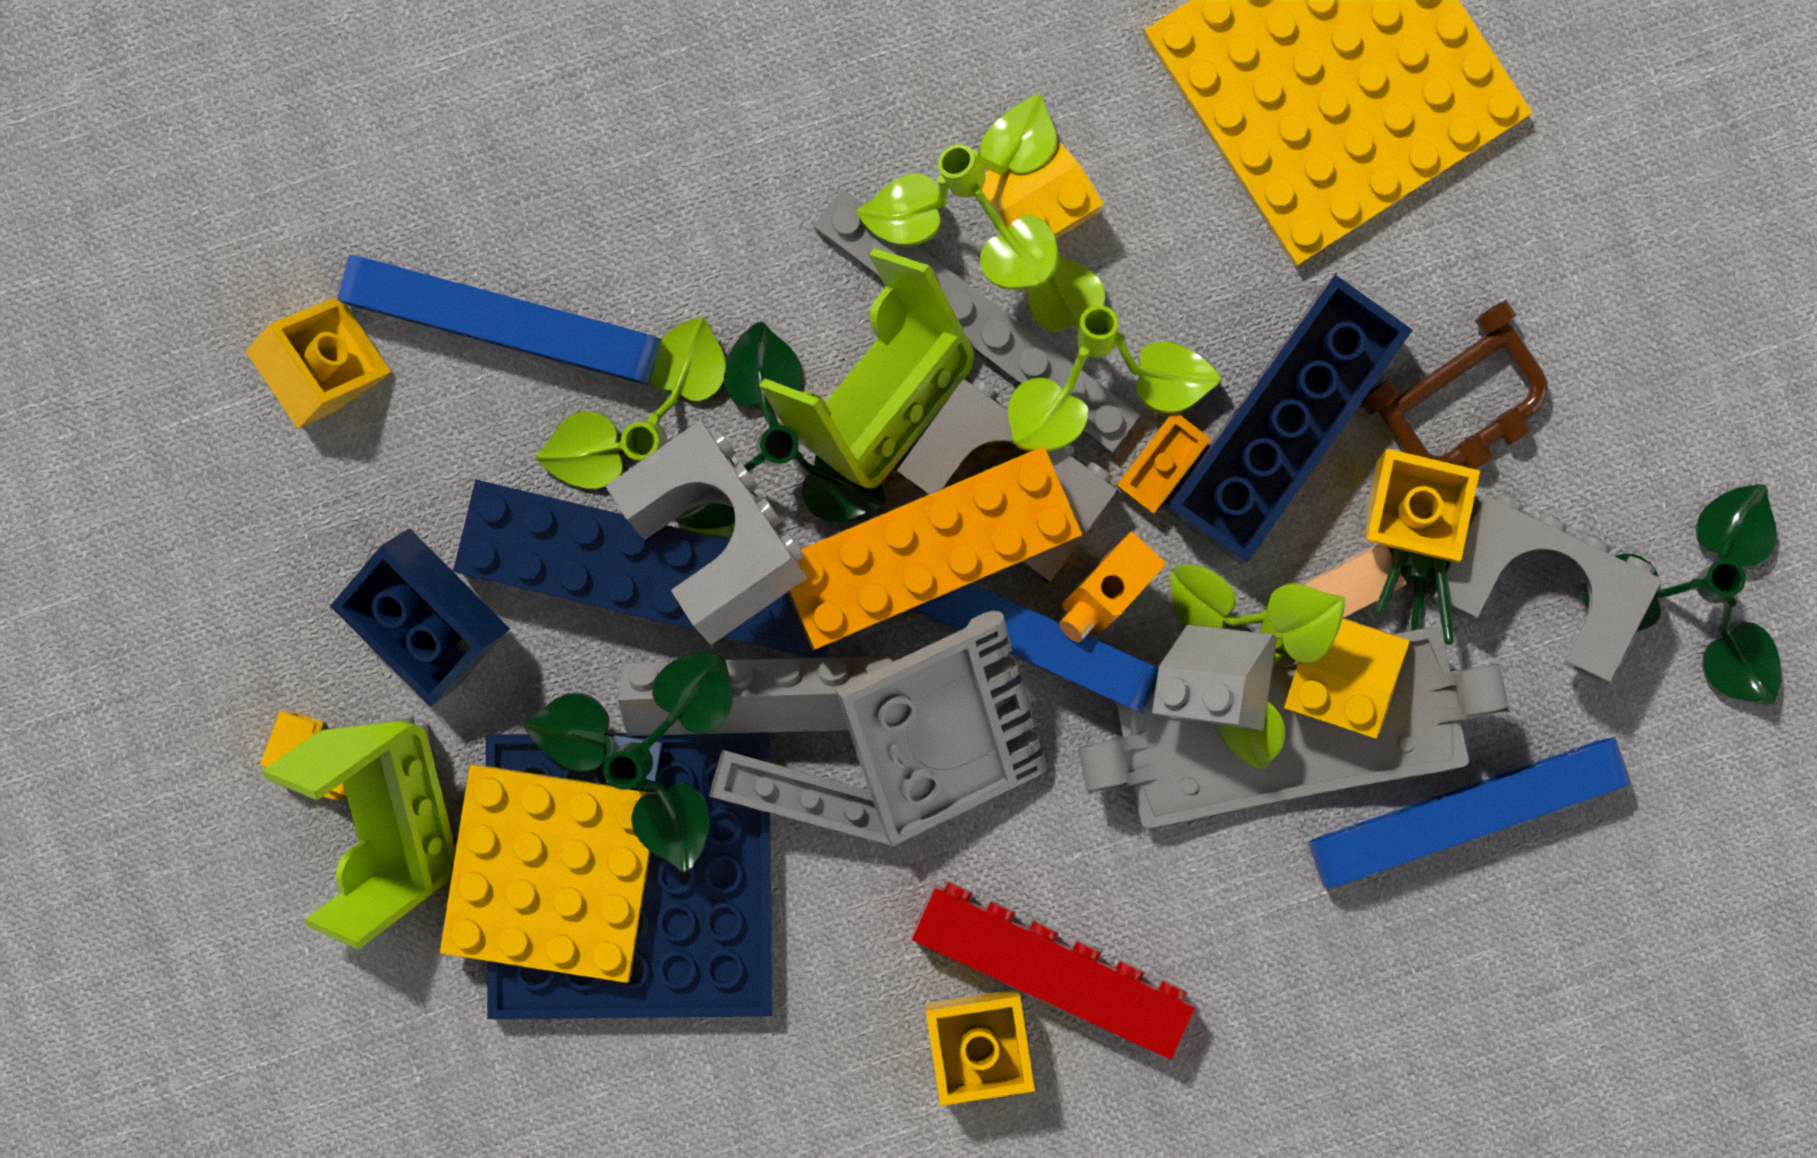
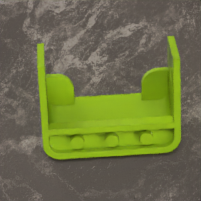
M873 248L868 255L886 286L870 308V324L878 339L827 401L824 402L819 395L812 392H800L765 378L759 384L782 424L795 432L801 444L850 482L865 488H874L886 478L944 406L961 381L968 376L974 361L973 347L931 267L927 264Z
M399 720L321 730L262 770L264 779L315 800L320 799L342 782L344 785L359 843L349 849L338 862L336 882L339 894L304 919L307 927L359 950L446 884L452 877L456 849L428 736L422 727Z

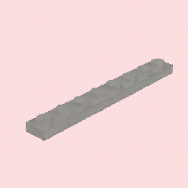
M843 189L839 191L814 224L815 230L880 279L881 277L868 255L873 248L929 265L973 349L1018 384L1035 378H1046L1056 382L1063 390L1073 369V363L917 245L908 247L897 246L875 236L857 215L856 209L863 206V204ZM1081 370L1070 396L1082 400L1087 405L1088 419L1083 433L1109 453H1112L1141 415Z

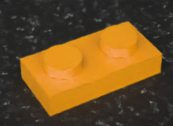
M1178 413L1170 414L1115 486L1148 512L1154 514L1210 442L1211 438Z

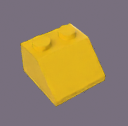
M1059 140L1051 160L1035 172L1017 175L1008 168L1003 175L990 170L985 173L986 180L982 191L1007 229L1018 218L1024 215H1032L1043 220L1051 228L1057 240L1098 215L1104 205L1080 164Z
M338 296L269 324L245 351L297 429L333 414L391 373V370L347 305L337 301Z
M1386 449L1376 462L1367 504L1365 541L1460 563L1480 470Z
M1343 618L1333 645L1322 658L1312 663L1298 662L1284 708L1377 739L1383 728L1411 640Z

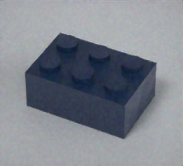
M410 528L381 545L330 605L430 707L455 690L510 630Z

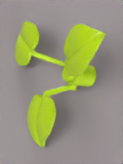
M1037 93L1002 115L982 138L980 154L977 150H972L964 144H954L947 147L940 154L937 163L941 175L937 177L936 181L940 188L933 179L924 174L912 173L901 176L886 185L871 201L856 209L860 220L875 236L885 242L903 247L915 246L928 241L939 231L941 216L937 209L947 205L949 188L953 194L959 197L970 198L975 196L1000 233V235L994 236L985 243L980 254V266L986 278L995 286L1008 290L1037 288L1048 282L1058 263V244L1051 228L1040 218L1024 215L1014 221L1007 229L982 191L986 180L983 168L999 175H1003L1008 168L1017 175H1025L1044 167L1053 157L1057 148V132L1042 96Z
M1058 254L1057 267L1048 282L1040 287L1028 289V308L1036 323L1047 331L1060 332L1073 324L1075 329L1078 330L1077 344L1080 349L1063 390L1056 382L1046 378L1027 380L1014 390L1008 403L1007 414L1012 442L1018 448L1026 451H1033L1045 446L1047 452L1059 450L1073 443L1085 429L1088 419V408L1082 400L1070 396V394L1074 390L1088 356H1105L1112 351L1114 346L1118 348L1129 371L1134 375H1139L1136 383V393L1139 399L1148 408L1159 413L1176 414L1190 409L1219 385L1221 376L1209 362L1195 352L1179 344L1165 341L1154 342L1144 346L1140 352L1139 365H1137L1125 344V335L1117 333L1119 325L1117 315L1112 309L1103 306L1106 296L1100 279L1086 267Z
M701 317L687 320L671 329L662 338L651 382L655 387L661 390L672 391V393L655 413L650 414L648 421L634 422L628 425L622 433L621 441L617 443V428L607 416L595 411L575 413L566 418L557 427L546 445L538 452L536 456L537 461L549 473L568 484L586 489H599L606 487L607 484L622 475L624 465L618 451H624L632 459L643 460L667 443V435L662 426L659 425V421L677 403L680 395L682 394L691 401H702L717 393L723 385L724 369L726 372V358L709 322ZM676 522L685 530L731 539L735 523L716 529H695Z
M1192 564L1177 565L1172 568L1170 573V589L1174 611L1184 628L1187 625L1225 629L1226 623L1231 626L1260 622L1262 624L1260 633L1273 634L1277 638L1272 669L1287 654L1294 660L1303 663H1312L1319 660L1330 650L1342 623L1346 598L1343 596L1324 593L1301 584L1288 583L1274 590L1270 596L1267 610H1263L1258 614L1234 616L1230 613L1235 608L1236 595L1231 586L1220 575L1204 567ZM1268 701L1263 731L1217 725L1220 735L1228 748L1243 762L1257 769L1267 768L1269 763L1280 753L1284 745L1285 725L1277 709Z

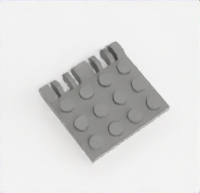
M999 611L983 613L971 619L965 629L835 689L884 835L892 847L1036 778L1047 770V762L1043 749L1039 744L1038 734L1030 731L1027 732V730L1034 726L1032 712L1028 711L1030 704L1022 677L1018 672L1017 661L1009 657L1003 658L1012 651V644L1008 636L1004 615Z

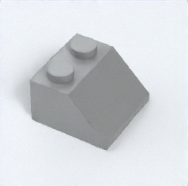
M1187 625L1159 665L1152 713L1180 720L1263 731L1277 638L1273 634Z

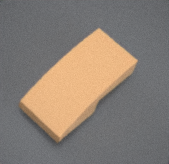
M1377 544L1345 559L1341 565L1300 584L1324 593L1345 597L1344 618L1379 600L1392 566L1393 552L1390 547ZM1402 570L1393 592L1408 582L1404 579Z

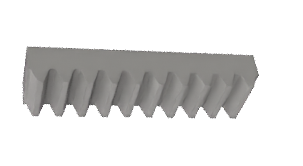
M721 751L709 794L710 797L892 846L884 835L869 790L732 752Z

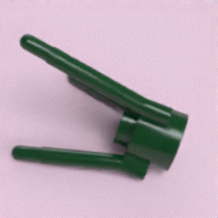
M1394 548L1392 566L1379 596L1375 615L1382 616L1384 614L1401 570L1405 571L1404 579L1415 582L1411 631L1421 629L1425 584L1432 582L1433 575L1435 574L1444 642L1446 645L1453 644V625L1446 577V560Z

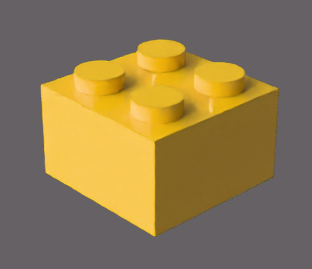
M1018 989L925 1003L940 1106L1035 1091L1022 1003Z

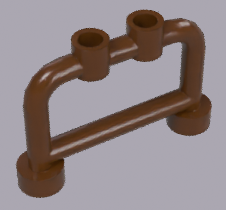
M1505 299L1474 320L1484 334L1482 339L1400 394L1391 379H1388L1369 391L1361 404L1368 415L1379 412L1406 453L1459 466L1465 464L1467 468L1476 469L1493 457L1488 447L1501 438L1505 440L1507 445H1510L1532 430L1527 421L1544 406L1548 396V382L1542 368L1510 323V320L1517 314L1507 299ZM1504 347L1529 385L1528 396L1518 405L1499 415L1492 423L1461 441L1448 453L1442 456L1430 454L1404 417V414Z

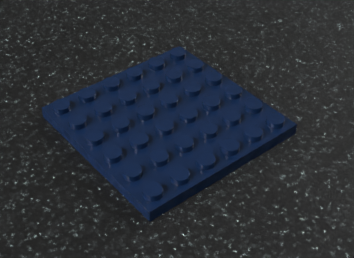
M770 732L662 735L656 741L662 742L656 781L663 785L665 791L678 782L689 783L699 790L708 804L710 830L701 855L686 872L680 871L672 863L650 851L630 981L625 983L487 961V1019L772 1016L771 813L709 796L721 751L724 750L770 763ZM606 733V734H605V735H607V736L612 737L613 739H614V735H620V736H626V737H632V738H638V739H644V740L649 736V735H646V736H627V733ZM528 734L485 735L486 766L611 785L606 782L604 762L598 768L590 771H575L562 766L550 758L534 743ZM644 789V790H643V791L655 792L654 790H648V789Z

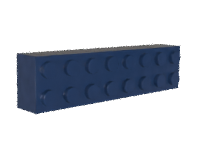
M475 479L453 572L696 630L671 590L716 559L727 547L730 540L669 525L664 526L644 540L623 514ZM788 592L723 636L810 658L827 657L829 648L828 644L812 651Z

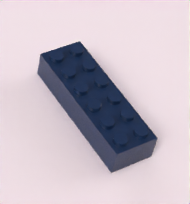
M1335 274L1322 287L1164 510L1237 563H1247L1413 329Z

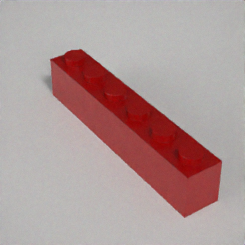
M947 881L945 888L934 884L911 934L912 941L1172 1060L1195 1010L1193 1004L1185 999L1188 994L1186 990L1165 980H1162L1159 987L1142 979L1145 974L1143 970L1119 960L1115 967L1099 960L1102 954L1101 951L1076 940L1074 947L1056 940L1059 932L1040 922L1033 921L1031 927L1013 920L1016 915L1015 911L1001 904L990 901L987 908L971 901L973 892L953 882Z

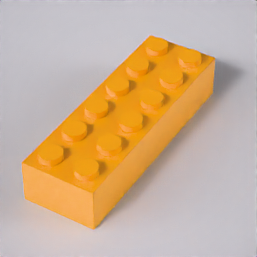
M1042 446L802 548L801 551L805 557L799 560L798 563L808 578L788 591V595L812 651L1073 540L1081 536L1082 532L1045 446Z

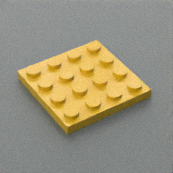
M470 764L440 954L628 983L631 977L650 851L643 846L634 833L631 816L636 802L643 795L650 793V791H639L637 789L621 790L611 785Z

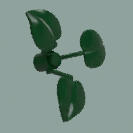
M757 322L739 337L732 347L726 360V372L724 369V386L731 400L741 407H750L759 403L760 410L769 427L757 440L756 450L758 455L744 464L745 468L750 472L762 462L770 466H781L790 460H794L803 470L810 473L804 479L801 487L802 497L807 508L815 516L826 521H847L882 508L886 503L882 483L874 488H865L850 482L816 454L814 465L809 463L803 457V454L798 451L799 442L795 432L789 427L778 424V420L774 418L769 408V401L759 387V384L765 378L798 390L802 379L801 365L791 347L774 334L764 322ZM729 458V460L731 461V463H732L733 466L735 467V465H734L732 459ZM708 503L686 511L674 521L695 529H716L735 523L734 508L728 505Z
M1756 484L1735 488L1720 495L1702 510L1696 523V539L1703 549L1719 553L1716 562L1703 569L1697 579L1665 589H1657L1636 632L1648 629L1660 619L1661 607L1657 598H1665L1686 591L1697 590L1699 595L1707 602L1723 603L1724 607L1720 623V633L1723 638L1712 641L1704 650L1702 661L1704 675L1708 683L1720 694L1737 700L1770 705L1776 701L1781 683V665L1774 640L1764 628L1753 622L1742 623L1734 628L1732 632L1729 629L1732 610L1737 605V601L1733 596L1742 591L1746 582L1745 572L1742 567H1751L1763 562L1770 556L1776 543V523L1769 504L1766 485ZM1620 554L1615 556L1625 562L1627 561L1629 556H1632L1652 565L1642 556L1635 554ZM1655 569L1653 575L1659 577ZM1584 582L1579 587V596L1588 610L1589 596Z
M695 652L683 655L667 664L660 671L653 685L652 696L655 703L663 710L670 712V715L641 744L637 742L626 743L615 751L614 739L605 735L610 724L606 709L597 699L584 693L573 692L562 695L523 723L526 732L534 743L545 754L562 766L581 772L596 769L604 762V775L613 787L627 790L636 786L639 791H643L645 788L654 790L655 792L643 795L633 808L631 821L634 833L644 847L653 854L672 863L682 872H686L693 866L706 845L710 830L708 804L699 790L689 783L678 782L665 791L660 782L648 780L646 777L653 768V757L649 749L677 719L685 729L694 733L713 731L727 719L733 703V691L727 664L720 655L709 652Z

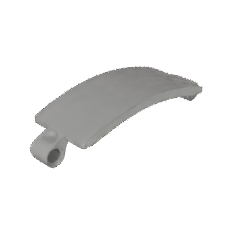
M1438 627L1394 634L1411 641L1383 728L1376 739L1285 709L1286 699L1299 662L1289 655H1285L1272 669L1268 702L1277 709L1283 719L1285 741L1280 753L1265 769H1257L1239 759L1225 744L1217 724L1180 720L1153 714L1154 689L1143 714L1116 702L1123 737L1078 747L1087 794L1105 789L1133 785L1141 824L1144 828H1154L1313 794L1461 768L1469 762L1461 720L1509 711L1500 664H1493L1451 672L1443 633Z

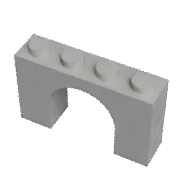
M963 379L897 469V474L924 494L929 495L944 489L962 462L974 451L992 444H1007L1017 447L1012 442L1007 416L1008 410L995 402L999 394L979 379H975L973 384ZM1071 445L1047 453L1082 535L1020 562L1047 583L1052 581L1117 491L1116 488L1109 484L1113 476L1092 461L1085 467L1071 457L1075 451Z
M699 420L607 484L606 488L626 520L644 540L696 506L719 503L734 508V532L724 551L711 563L671 590L692 625L712 645L808 577L798 563L805 555L789 533L781 537L775 529V526L782 522L766 498L757 502L751 493L758 488V485L743 464L735 468L729 460L736 452L720 430L712 435L703 422Z
M1498 494L1496 499L1485 496L1467 531L1461 562H1452L1446 572L1450 609L1477 622L1497 580L1512 563L1531 555H1549L1562 559L1573 566L1581 575L1589 596L1587 617L1563 665L1607 686L1611 682L1662 581L1661 578L1653 575L1655 567L1632 556H1629L1625 562L1609 554L1611 550L1609 545L1591 536L1585 535L1581 541L1565 533L1567 526L1552 517L1541 515L1539 520L1526 515L1521 512L1524 506L1510 497ZM1436 592L1434 602L1439 604L1438 592Z

